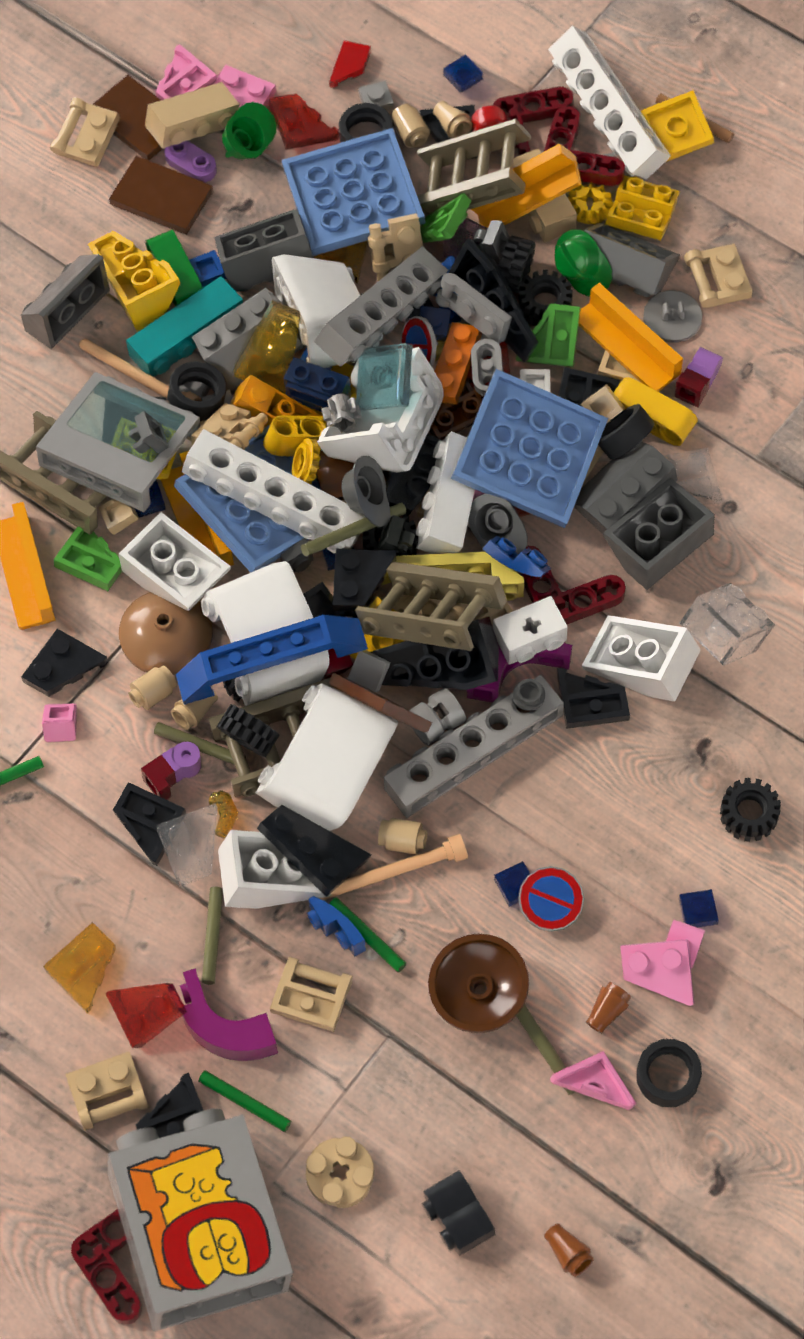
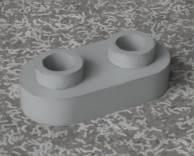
M482 339L476 342L471 349L473 383L476 392L481 396L485 395L488 388L485 384L491 381L495 370L498 369L504 372L500 345L492 339ZM486 356H491V357H492V358L489 359V360H488V359H487V360H484V359H483V358L486 357Z

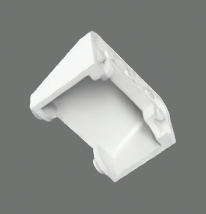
M286 254L272 257L275 296L281 301L282 305L288 304L300 329L302 345H307L308 348L306 361L323 368L338 365L314 340L327 322L360 297L354 284L355 280L351 267H346L343 262ZM379 341L372 348L366 345V350L360 357L379 354Z
M419 347L359 357L351 373V382L360 394L356 404L360 407L362 417L355 419L356 426L347 432L341 433L334 426L324 428L317 443L322 451L331 458L355 463L361 456H370L376 460L383 470L396 473L408 471L412 468L442 403V384Z
M286 561L272 563L213 588L205 593L201 601L203 614L212 622L222 621L231 643L314 618L294 572ZM328 650L237 677L235 679L236 692L239 696H242L244 704L247 706L319 682L324 677L329 666Z
M320 683L316 686L312 685L304 694L302 701L305 702L304 710L307 714L282 760L273 767L268 765L260 774L258 782L261 784L256 794L277 808L284 805L331 831L342 826L350 816L395 732L398 720L369 707L345 693Z

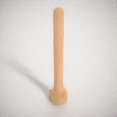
M88 339L80 341L79 346L85 352L161 396L168 397L169 386ZM191 391L181 392L191 400L202 401L201 397Z
M460 834L448 837V841L443 842L442 847L350 877L336 888L329 897L319 899L326 900L444 859L448 861L454 860L455 862L467 859L468 854Z

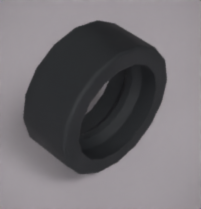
M372 103L355 104L348 108L341 115L339 121L340 143L356 139L350 135L349 130L358 123H375L381 126L383 130L393 128L390 114L383 107Z
M196 361L184 363L176 368L170 377L167 398L169 404L182 410L193 412L196 416H199L200 421L208 420L224 404L227 384L220 371L207 363ZM187 382H202L208 385L215 395L210 400L194 401L185 397L179 388Z
M640 404L632 405L606 424L598 446L609 459L619 458L647 437L655 423Z
M676 1039L658 1040L651 1043L641 1054L636 1070L637 1084L642 1095L651 1103L661 1107L680 1106L687 1103L697 1092L702 1077L701 1062L697 1053L687 1043ZM661 1055H674L686 1063L689 1069V1078L682 1089L675 1092H665L653 1085L649 1077V1068L657 1057Z

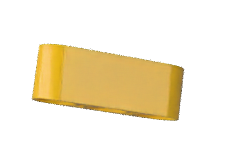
M631 377L623 378L613 392L625 409L632 405L640 404L655 423L650 433L671 445L681 446L698 422V418L693 411Z
M276 416L266 433L263 446L268 453L274 456L294 457L297 447L303 440L310 438L318 441L324 428L328 427L327 422L324 421L323 416Z

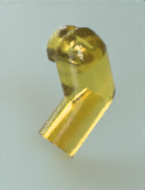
M221 790L213 792L209 796V805L216 809L220 815L214 829V834L225 839L234 826L238 810L231 795Z

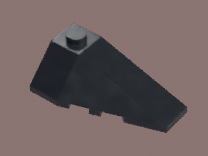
M469 238L464 242L449 273L460 277L512 317L504 342L523 362H526L536 348L538 341L500 267L480 245Z
M490 616L474 620L469 625L468 631L474 645L471 651L404 641L371 651V653L391 662L382 685L468 690L498 681L499 646Z

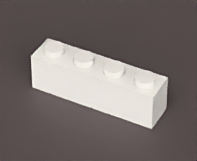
M452 431L443 441L439 440L435 446L433 457L436 458L435 466L430 470L427 483L431 484L430 490L426 493L422 502V509L425 510L424 517L421 518L416 529V535L419 536L417 549L431 554L458 553L463 548L475 489L451 479L467 440V437Z

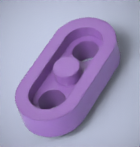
M184 141L177 145L165 147L167 163L180 173L205 183L215 177L217 168L214 157L189 141Z

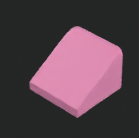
M49 704L44 706L42 727L46 742L74 741L76 739V704Z
M673 920L666 941L688 940L692 969L705 930Z

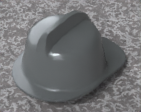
M361 456L356 460L353 469L347 472L342 479L341 489L343 497L351 510L356 513H363L375 526L385 527L389 523L391 515L384 474L376 460L370 456Z
M487 493L474 499L468 524L482 548L489 540L499 536L511 541L517 549L515 552L518 555L526 549L528 535L525 526L508 500Z

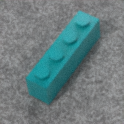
M220 276L128 338L126 344L129 357L142 371L153 377L165 373L171 365L182 358L189 357L197 348L192 338L194 335L242 304L243 299Z

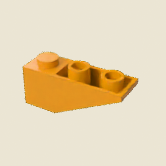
M250 375L237 387L230 402L231 405L251 411V417H256L259 413L267 415L269 421L264 428L271 425L273 419L280 415L322 416L253 375Z

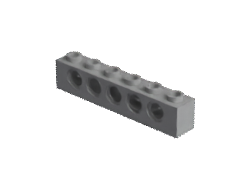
M422 246L327 322L314 342L340 367L350 359L355 362L365 352L366 345L372 348L382 337V332L385 335L389 334L398 324V319L403 322L412 313L413 307L419 309L429 298L428 294L433 297L442 288L440 285L441 280L448 270Z
M542 675L533 679L539 682L545 690V700L539 708L528 713H521L517 710L519 707L513 700V693L507 697L505 695L500 696L483 713L477 712L472 714L463 726L455 731L454 729L446 731L440 736L437 743L429 748L427 746L420 748L414 753L412 759L403 765L401 763L396 764L387 771L386 776H384V790L406 819L563 716V701ZM500 723L506 726V728L494 730L491 726ZM470 740H475L479 742L480 745H478L477 747H468L465 745V743ZM444 757H449L454 760L451 764L444 765L439 762V760ZM418 774L427 777L423 782H416L412 778Z

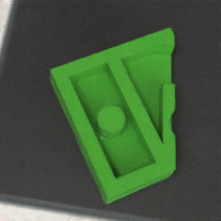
M463 193L425 217V224H422L420 227L422 241L427 243L451 239L458 226L467 218L468 214L466 211L472 200Z
M550 303L540 322L533 329L538 344L526 362L574 367L581 307ZM516 355V361L523 362V361Z
M80 527L76 528L54 558L55 568L106 591H109L122 572L118 555L109 549L108 543L103 537H98L94 531L89 535Z

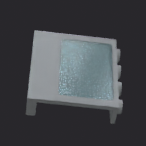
M94 372L37 444L36 450L39 466L145 512L150 505V486L188 436L191 437L200 427V418L189 410H182L163 399H157L145 394L138 388L129 387L112 377H106ZM143 411L162 425L169 448L161 453H157L151 447L141 454L133 449L132 445L138 441L132 439L128 433L137 427L134 417Z

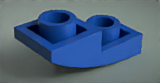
M496 536L489 540L482 548L498 562L523 574L542 577L551 570V567L546 564L548 560L541 552L536 549L531 550L528 547L518 555L515 552L517 550L515 545L504 537Z
M315 896L308 899L310 911L307 912V916L315 930L321 928L326 937L336 932L335 936L344 950L349 948L354 957L366 951L365 939L346 916L324 900Z

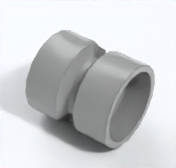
M442 688L428 697V704L421 702L410 709V711L432 722L428 732L425 733L412 727L419 739L427 746L438 741L440 736L444 734V730H455L466 721L465 713L458 700L446 688Z

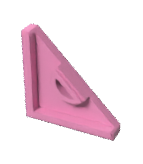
M604 1051L553 1074L550 1078L552 1084L626 1110L633 1109L637 1104Z

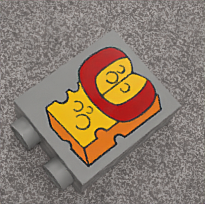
M221 1109L201 1111L184 1120V1132L159 1138L155 1128L134 1130L118 1138L116 1141L118 1150L108 1153V1177L153 1332L289 1290L293 1271L243 1115L225 1120Z

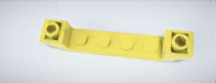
M486 552L396 556V562L498 576L507 601L523 597L524 577L515 570L498 562ZM387 572L381 585L391 582Z

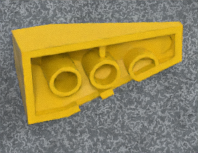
M115 231L88 243L93 255L99 254L103 257L108 282L137 332L167 312L181 284L169 263L164 260L159 261L155 259L152 253L147 250L143 252L135 246L134 242Z

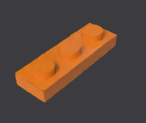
M455 322L451 324L434 371L443 387L442 403L457 405L472 364L471 349L476 342L480 341L482 333L472 325Z

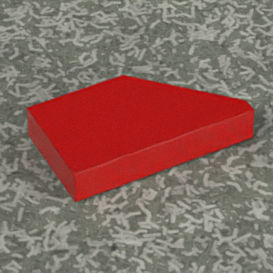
M344 40L329 80V87L335 88L338 86V83L350 77L354 79L363 75L371 54V46Z

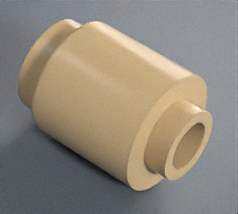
M403 104L397 107L392 113V122L402 141L407 147L422 146L430 135V129L420 113L410 104Z
M166 666L154 667L130 683L131 691L128 694L136 707H143L149 710L173 693V689L177 687V681Z
M397 818L382 820L378 833V845L385 846L386 850L417 855L419 849H425L428 831L423 830L421 822Z

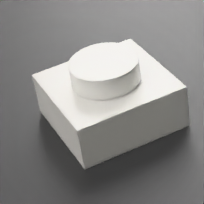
M520 369L521 380L550 392V369Z

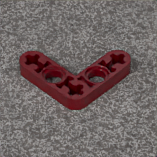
M563 86L501 97L494 101L493 106L506 109L507 113H509V120L516 119L524 127L523 123L554 118L555 112L561 107H573V93L570 89ZM556 99H561L562 102H565V103L560 104V102H559L558 100H556ZM530 102H535L540 105V108L538 110L531 111L528 110L525 107V105ZM528 141L515 144V149L518 148L519 156L531 151Z
M571 106L559 108L554 114L543 152L557 145L554 142L555 139H567L569 142L562 145L576 156L577 165L585 163L591 166L587 170L579 169L582 182L606 186L619 185L624 180V162L612 156L573 150L580 128V113ZM566 120H569L568 128L563 127V123ZM610 169H614L613 173H609Z
M528 545L526 547V549L529 547L531 550L536 549L539 552H541L540 549H538L535 546ZM551 570L542 577L518 572L524 577V587L532 603L552 596L566 625L615 607L624 600L625 582L617 575H606L561 592ZM537 581H545L550 585V589L547 592L539 593L534 590L533 585ZM610 586L613 590L617 589L616 595L606 592V587ZM584 595L589 597L592 603L588 607L581 608L574 603L575 598ZM601 595L600 602L597 601V596ZM566 601H568L569 609L568 607L565 608Z
M117 1209L79 1235L72 1243L71 1254L113 1319L122 1325H130L140 1318L142 1304L111 1257V1255L128 1244L126 1235L118 1240H113L107 1236L108 1227L114 1222H121ZM100 1232L104 1242L109 1247L103 1249L100 1243L94 1247V1256L89 1259L86 1255L79 1257L82 1253L81 1246L86 1243L91 1247L99 1242L95 1235ZM104 1270H111L116 1274V1281L109 1288H102L97 1284V1277ZM122 1286L126 1287V1289L119 1291ZM118 1291L127 1303L135 1302L131 1305L133 1312L130 1315H126L124 1312L117 1313L120 1310V1305L114 1294ZM112 1296L109 1301L106 1299V1297Z

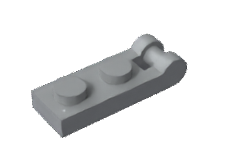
M453 273L444 274L440 284L442 289L437 293L436 303L441 307H449L489 339L496 341L498 344L503 342L512 317Z

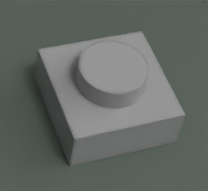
M386 81L358 87L362 103L377 104L387 111L394 110V103Z

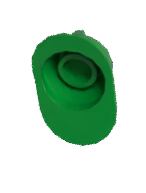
M248 102L234 113L227 122L222 135V143L227 151L225 154L226 158L234 157L239 160L257 158L269 146L277 133V123L274 115L267 107L260 103Z
M572 229L563 233L555 246V265L561 275L566 277L578 293L585 296H590L591 289L598 283H601L608 289L612 281V268L595 240L589 233L580 229Z

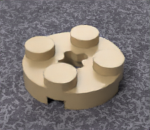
M344 1136L326 1140L319 1144L312 1151L311 1155L308 1156L306 1160V1181L310 1192L319 1202L336 1206V1208H348L358 1204L368 1195L374 1178L373 1161L365 1147L355 1142L353 1138ZM334 1166L348 1167L349 1170L346 1172L347 1178L341 1181L339 1177L332 1178L330 1176L334 1172Z

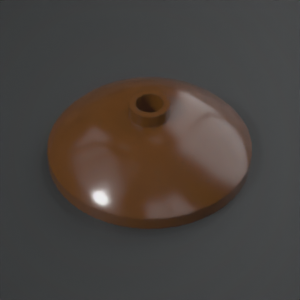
M470 934L452 941L437 955L429 973V995L437 1013L448 1024L465 1032L486 1033L507 1025L519 1014L528 996L529 975L522 956L510 943L494 935ZM485 985L487 990L483 994H477L475 992L476 987Z

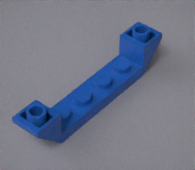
M321 615L200 652L176 674L183 703L185 705L215 696L212 686L214 684L334 648L337 658L366 650L368 647L359 618Z

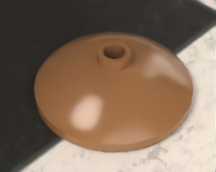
M151 592L140 596L130 604L124 612L119 625V641L123 653L135 667L146 673L154 667L160 668L164 665L173 675L177 674L200 652L209 650L213 637L212 621L203 614L200 601L187 611ZM164 619L169 621L166 625L158 624Z

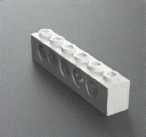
M571 26L548 49L554 57L552 62L568 78L566 83L569 88L576 94H579L582 99L580 104L584 110L595 118V127L609 139V148L616 155H620L625 164V171L632 177L636 175L647 180L671 155L589 35Z
M205 429L202 430L186 455L182 473L188 475L194 481L202 482L215 489L221 495L228 496L244 504L248 509L255 510L271 518L275 523L298 532L306 539L314 540L366 518L363 513H356L351 510L347 503ZM360 534L332 545L327 549L333 553H336V549H352Z

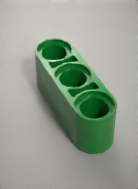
M173 229L145 240L147 251L152 253L155 259L159 261L164 260L169 263L181 283L172 300L175 307L203 288Z

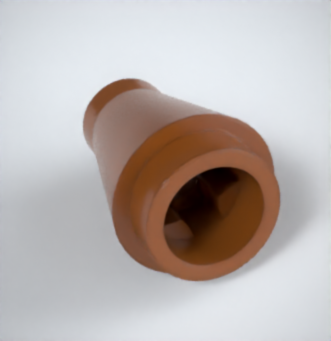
M609 982L606 987L602 986L590 1016L586 1020V1024L602 1034L629 1007L630 994L612 982Z
M559 1223L553 1225L545 1233L544 1238L551 1246L565 1273L569 1272L575 1277L583 1273L592 1264L594 1258L590 1254L591 1249L566 1231Z

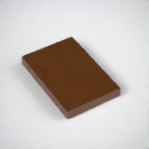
M126 75L92 104L118 112L120 120L113 134L144 159L151 160L164 149L145 126L148 104L161 100L130 75Z
M135 156L111 194L109 202L110 205L187 235L213 193V185L142 157Z
M336 673L332 674L328 682L332 687L369 707L423 733L428 732L432 724L431 721L388 698Z

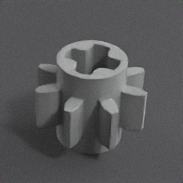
M346 394L333 395L327 400L328 407L321 409L327 426L337 427L341 432L351 430L356 426L355 419L362 417L355 397L349 398Z

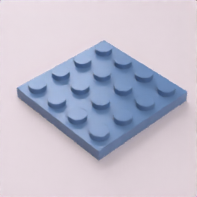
M393 128L281 160L313 256L367 241L370 236L369 226L371 224L378 223L381 225L382 232L389 231L387 219L416 213L419 218V224H425V216Z
M496 369L451 479L480 492L506 499L512 506L565 528L608 418Z
M270 425L266 426L258 437H252L249 440V445L244 450L292 475V456H274L265 450L263 440ZM186 474L175 481L174 487L250 573L276 561L281 557L282 553L304 538L298 532L275 523L271 518L255 510L248 509L244 504L228 496L221 495L215 489L202 482L194 481ZM317 479L312 481L311 485L320 489Z

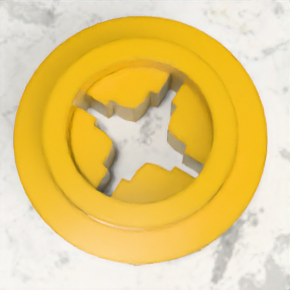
M589 183L587 186L580 185L577 189L571 190L568 196L570 203L577 213V221L584 224H596L604 221L613 205L611 192H606L603 185L600 187L594 186L592 183ZM589 197L593 198L591 210H588L586 203Z
M310 438L303 440L297 447L292 462V475L310 485L316 479V472L319 469L318 465L321 459L319 456L320 446L317 440Z

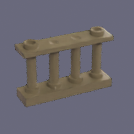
M516 119L418 149L417 155L430 166L427 192L417 195L424 216L426 217L463 193L472 200L467 210L525 193L526 183L512 168L515 144L531 140V134ZM503 148L500 170L488 174L490 152ZM478 156L476 177L463 181L466 160ZM454 164L451 185L439 189L442 167Z
M36 411L33 414L34 434L14 455H7L0 451V480L76 527L82 528L84 532L90 535L98 527L96 507L104 500L106 495L94 491L87 500H82L72 494L79 483L67 479L62 485H57L47 479L52 471L40 467L38 470H32L22 464L36 450L37 444L56 422L54 418Z
M392 562L386 569L393 586L377 609L358 606L355 611L364 634L471 651L474 645L468 631L469 625L482 607L502 609L507 599L498 576ZM402 595L415 596L403 613L391 611ZM429 599L442 600L430 617L417 615ZM455 603L469 604L457 621L444 619Z
M328 678L241 707V709L252 714L268 726L280 720L287 721L294 738L301 725L299 715L306 712L304 710L305 702L302 701L306 691L312 685L316 686L320 683L331 688L333 687L328 683L330 680ZM225 713L209 718L214 741H226L239 776L231 779L234 796L242 795L247 797L256 794L261 784L258 782V778L265 768L251 772L242 746L216 727ZM275 744L266 756L271 767L281 761Z

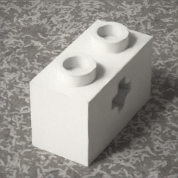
M552 596L493 619V629L497 643L509 665L517 661L519 663L526 662L533 658L536 653L546 649L548 651L555 650L567 641L568 626Z

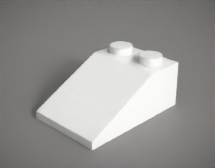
M162 512L119 552L122 572L145 590L187 611L231 569L229 564Z
M608 615L582 664V668L645 696L675 702L701 649L687 628Z
M230 830L218 849L225 907L258 909L306 901L313 896L317 898L326 897L261 832Z

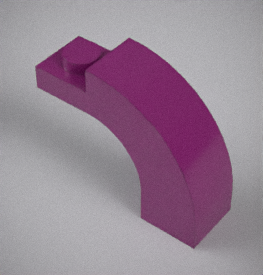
M564 642L563 645L555 650L548 651L546 649L536 653L533 658L526 662L519 663L517 661L510 665L499 647L498 681L468 689L467 698L493 703L500 696L501 686L505 677L513 669L521 665L539 664L569 670L573 645Z
M196 968L183 972L185 984L180 985V989L186 1005L179 1008L189 1033L202 1047L217 1056L236 1061L259 1060L278 1054L277 1044L267 1013L244 1020L222 1018L215 1014L208 1006Z

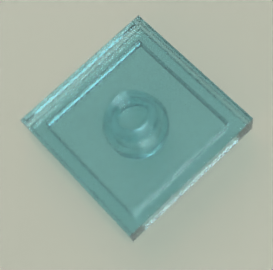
M403 343L366 348L365 352L359 357L356 404L359 405L360 410L409 406L413 345Z

